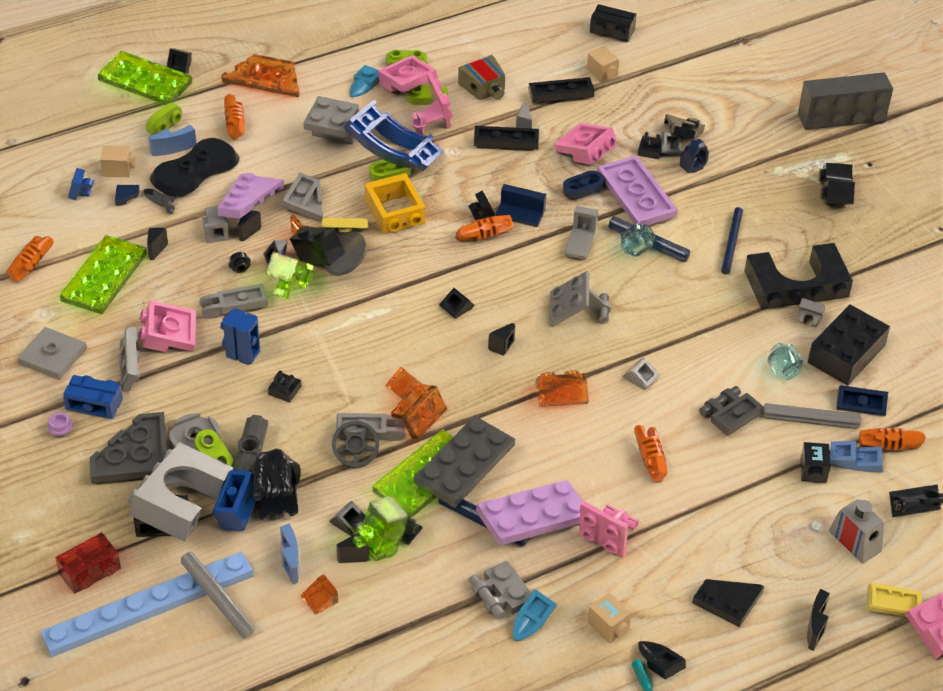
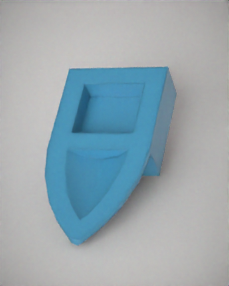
M364 65L354 75V82L350 87V97H358L369 92L379 82L378 70Z
M534 589L516 616L513 626L514 640L525 639L534 634L540 627L542 628L557 607V604Z

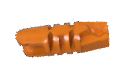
M227 94L224 98L226 128L229 136L235 141L244 135V110L242 103L236 102L234 95Z
M510 215L492 216L472 221L471 224L463 225V227L461 226L456 232L455 238L461 242L474 239L478 241L510 231L514 228Z
M33 237L14 258L6 271L13 282L21 281L34 269L49 249H51L54 242L52 237Z
M636 425L634 433L644 466L647 468L652 481L662 482L668 472L666 457L655 427H650L646 432L643 425Z
M875 428L859 432L860 447H882V450L904 451L905 449L920 448L926 437L923 432L918 430Z

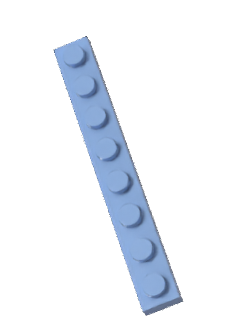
M242 551L205 566L223 589L253 577V570ZM188 572L41 630V636L50 656L54 657L204 597L207 594Z

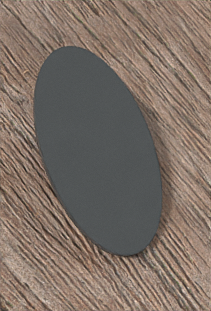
M350 231L338 235L345 253L331 265H324L328 273L336 276L345 275L361 264L366 255L367 244L360 233Z

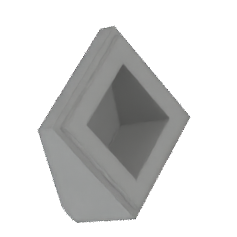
M526 103L522 104L516 116V128H532V117Z
M643 357L623 377L646 390L660 374Z

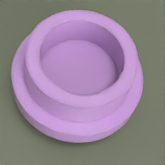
M55 413L49 418L47 428L49 433L54 436H64L72 430L73 423L67 414Z

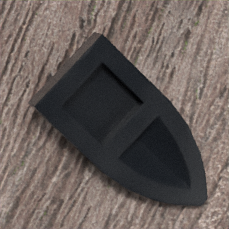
M649 641L638 642L639 651L647 660V668L665 680L686 668V659L668 647Z

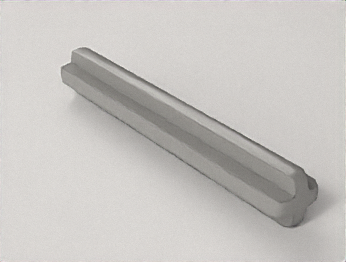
M765 403L763 417L849 428H859L861 425V415L856 413Z
M193 552L183 555L181 557V564L238 633L243 638L249 637L254 632V625Z

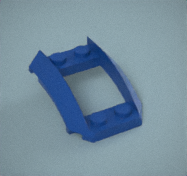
M375 100L371 101L349 119L343 127L368 151L397 165L424 171L442 153L439 145L436 146L431 139L434 137L432 134L425 136L404 127L387 112L383 114L374 105L377 103ZM375 129L393 143L412 151L408 154L396 150L376 138L371 131Z

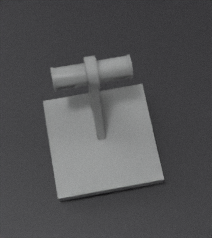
M585 271L550 291L549 325L551 327L586 308L599 313L600 323H608L609 313L611 312L609 295L602 293L598 297L589 289V272Z

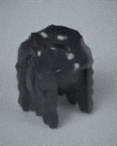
M275 448L271 451L259 453L249 471L253 473L254 488L252 490V497L256 501L260 500V519H268L272 514L278 519L283 518L284 513H288L290 517L298 514L296 487L301 476L300 465L291 459L289 455L285 454L282 449Z

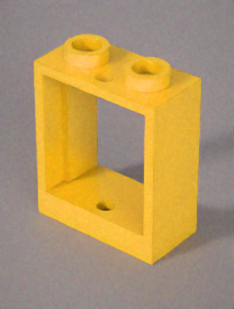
M406 173L364 183L365 201L383 234L425 224V205ZM407 196L412 207L386 213L381 202Z

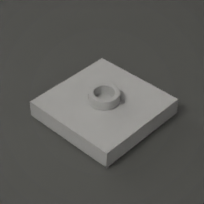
M44 327L18 357V362L23 366L60 380L85 351L86 342Z

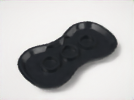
M203 139L186 155L159 164L151 173L150 182L155 188L165 194L183 196L196 190L203 180L209 176L235 167L240 157L230 144L221 139Z

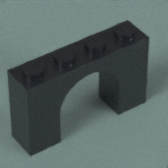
M835 243L812 246L809 263L816 277L806 281L792 280L783 276L777 270L769 252L747 255L744 272L761 310L799 305L802 298L820 302L849 297L853 280Z

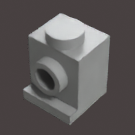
M218 206L206 208V217L202 218L206 243L229 240L227 219L224 216H217Z

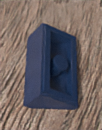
M839 385L836 409L886 416L888 392Z

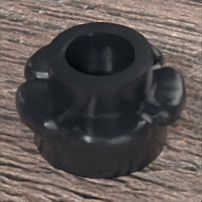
M244 252L234 253L229 258V268L237 273H243L251 266V259Z

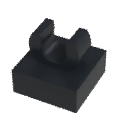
M170 48L166 69L183 74L189 73L192 53Z
M645 132L644 136L642 135L637 156L659 160L661 152L660 135L657 134L656 138L648 137V132Z
M483 190L476 193L475 196L478 202L468 206L475 221L482 219L484 215L486 218L496 216Z
M279 370L268 387V395L290 403L302 387L301 380L293 375L284 374Z

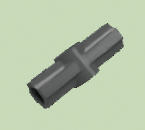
M252 415L246 419L242 437L238 441V453L233 470L249 471L258 454L262 452L268 429V420L262 418V416Z

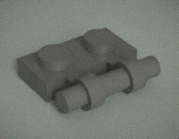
M734 386L731 389L723 390L717 398L707 400L704 406L699 408V413L703 417L712 414L711 422L729 436L763 414L764 406L748 393L741 397L738 396L741 394V390L738 386Z

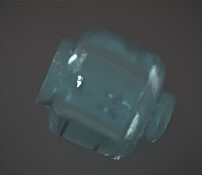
M634 224L621 234L622 250L624 253L634 257L641 256L653 247L654 232L648 225Z
M778 343L771 348L767 361L778 378L789 380L800 374L803 359L794 345Z

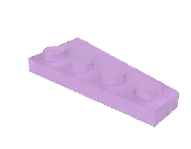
M253 173L240 174L218 206L217 216L240 219L253 210L254 205L263 203L265 196L271 197L275 194V189L281 190L284 186V180L260 177Z

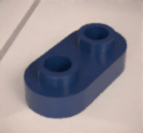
M587 171L570 177L563 182V194L570 199H578L600 191L603 188L604 176L598 171Z

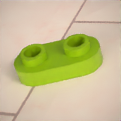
M395 49L386 54V65L389 66L411 55L427 64V55L420 50Z
M441 84L442 94L446 93V95L448 96L447 87ZM419 85L406 92V100L412 105H431L434 103L429 85Z
M169 103L148 119L146 131L154 135L179 123L182 118L181 107L174 103Z
M381 160L369 166V177L372 181L404 173L410 175L412 168Z
M204 429L196 435L193 443L195 450L216 460L222 459L225 464L231 467L234 466L231 454L215 431ZM209 438L212 444H206L204 439Z

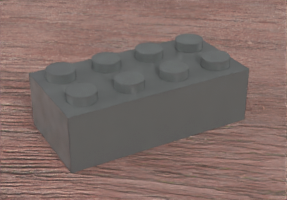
M885 72L807 80L803 82L798 116L805 130L883 122L887 118L893 87Z

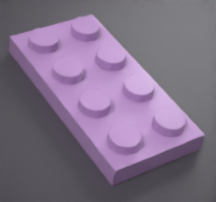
M637 155L597 167V171L604 176L605 185L636 226L639 224L640 227L677 217V208Z
M564 480L477 503L476 512L498 545L501 546L579 524L582 499L569 481Z

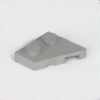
M299 173L283 198L281 207L321 222L323 211L321 207L320 180Z

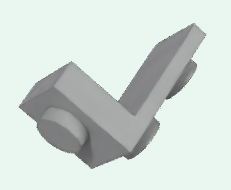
M576 206L573 229L565 249V256L587 259L597 229L598 210Z

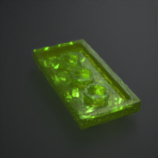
M122 50L98 73L99 81L164 105L173 103L192 84L191 75Z
M105 235L60 293L61 302L103 314L147 255V247Z
M442 429L373 485V493L409 519L414 517L437 498L414 484V476L453 436Z

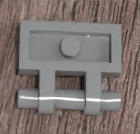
M507 560L485 570L484 578L486 580H481L477 574L472 575L468 580L472 585L474 594L477 597H481L485 603V609L488 613L493 614L497 620L505 616L504 608H507L512 615L519 612L532 594ZM494 590L498 598L493 597L490 592Z

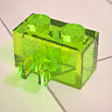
M273 252L266 275L279 279L274 295L288 299L292 283L306 287L313 277V265Z
M390 496L370 502L363 525L357 526L356 529L360 536L354 537L353 542L358 548L368 544L369 555L375 561L390 558L399 549L409 515Z

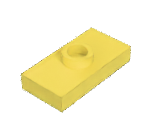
M366 218L322 219V227H338V232H350L352 228H368V220Z
M870 582L867 586V610L906 617L905 614L908 610L922 604L921 591Z

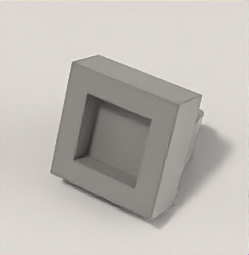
M802 298L799 306V322L803 324L805 317L810 316L813 318L812 327H816L820 319L823 318L825 305Z

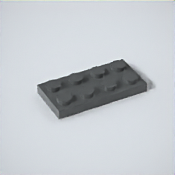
M474 415L414 476V484L455 508L515 446V438Z

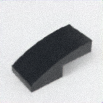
M822 589L819 590L815 598L808 624L807 642L808 648L812 651L815 650L825 633L829 616L823 613L826 609L830 593Z

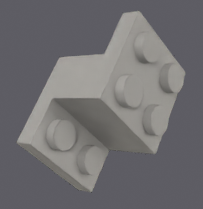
M317 96L303 123L304 130L312 131V136L353 144L355 138L343 127L349 119L360 111L359 104Z

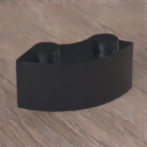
M825 163L823 169H819L818 181L822 182L820 199L824 200L825 203L854 204L855 182L853 181L852 174L853 164Z

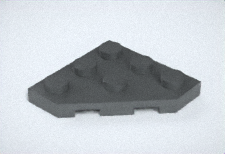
M164 412L137 415L132 420V424L125 431L121 429L113 436L100 453L96 451L90 457L91 483L144 478L146 475L150 476L156 463H161L167 452Z

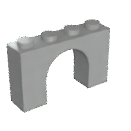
M179 442L173 450L169 449L166 452L161 463H156L152 474L144 477L140 488H135L128 499V503L131 504L128 515L185 542L196 528L202 508L174 495L167 487L186 486L217 500L226 482L228 472L234 468Z

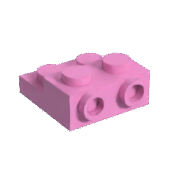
M413 55L378 70L380 85L390 92H408L416 86L428 83L427 72L431 71L434 78L437 77L436 69Z
M579 123L558 140L554 147L556 152L567 155L572 154L574 162L591 165L596 160H601L603 154L608 152L609 149H614L617 142L613 128Z
M150 300L147 308L142 309L139 322L144 323V326H141L139 331V340L143 341V348L167 352L170 346L193 351L195 346L196 311Z
M943 593L908 610L905 614L936 660L943 657Z

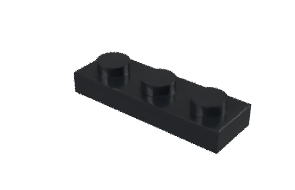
M590 77L529 83L528 86L532 103L594 97L595 92Z
M475 125L474 146L538 149L539 129Z

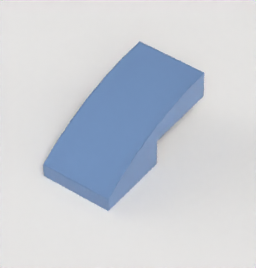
M191 125L173 133L165 129L148 137L150 154L152 156L178 153L190 149L197 144L195 129Z
M856 441L831 442L830 463L856 471L883 472L882 447H857Z
M289 523L280 527L281 544L284 549H281L282 566L294 585L299 580V554L297 540Z

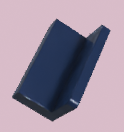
M503 184L501 203L496 211V216L510 215L512 222L538 227L546 209L547 194Z

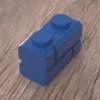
M234 308L221 321L220 328L224 330L222 345L225 346L227 358L235 361L239 360L241 363L250 365L260 353L258 316L250 313L245 314L244 311Z
M73 375L63 393L66 410L114 419L117 408H119L123 398L121 384H117L112 380H97L88 375Z
M230 470L228 472L226 482L222 487L212 512L216 520H218L221 529L230 531L245 530L256 500L252 497V490L254 488L252 472Z

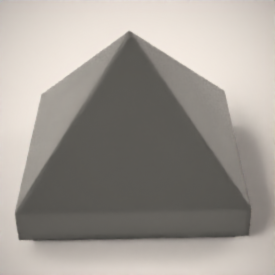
M663 131L660 153L680 156L683 136Z

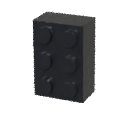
M849 304L812 342L807 363L848 386L885 347L890 326Z

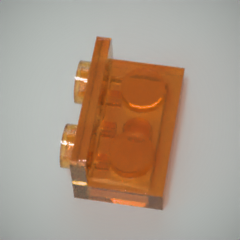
M572 370L565 372L563 375L545 372L537 376L535 387L538 390L539 407L588 404L586 373Z
M419 384L413 387L412 391L397 404V407L390 414L392 418L403 420L411 439L419 440L447 410V407L437 386Z

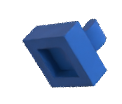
M76 168L68 198L77 200L79 193L83 196H90L94 180L90 178L83 179L85 170Z

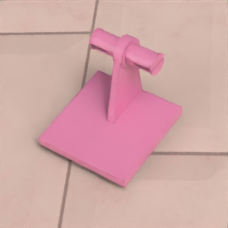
M431 71L427 72V77L434 103L422 113L416 111V114L414 112L412 115V125L418 134H421V132L424 134V127L441 119H443L447 128L451 127L450 118H452V113L449 108L450 101L446 93L442 94L441 83L438 77H433Z
M582 501L580 504L579 534L587 541L595 542L604 547L609 553L617 554L624 558L627 548L628 527L635 530L639 520L627 515V511L623 509L619 511L609 504L602 511Z

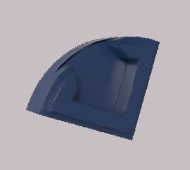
M117 185L115 205H124L133 197L136 198L140 193L139 185Z

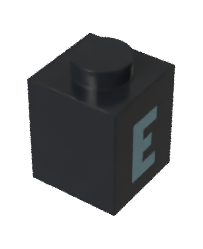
M804 442L800 457L801 481L827 483L831 467L829 444Z

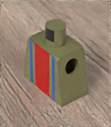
M490 55L458 67V84L479 100L491 96L495 100H499L505 94V73L495 57Z

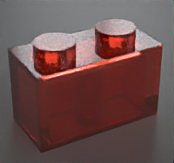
M102 532L55 557L58 573L74 594L89 588L97 581L111 576L121 569L117 550Z

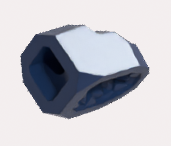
M691 140L689 145L685 146L684 151L681 152L680 167L687 173H695L702 170L708 162L709 151L703 140Z

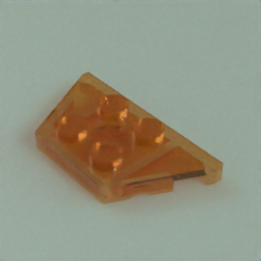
M253 54L246 61L235 65V70L230 74L224 72L221 75L222 82L293 97L300 96L294 62Z

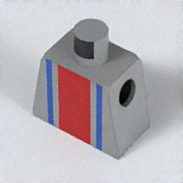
M857 499L838 512L829 528V532L863 564L882 551L884 523L872 511L873 506L869 501Z

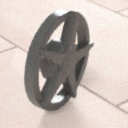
M347 422L341 425L334 433L332 439L333 453L337 460L345 466L353 468L363 467L372 462L378 453V435L365 422ZM351 426L365 428L360 434H350L346 430V428ZM368 430L374 436L375 448L366 445L364 437ZM343 431L347 438L345 446L336 449V440ZM348 451L350 454H353L354 463L344 460L338 453ZM363 451L373 452L368 459L358 462V456Z

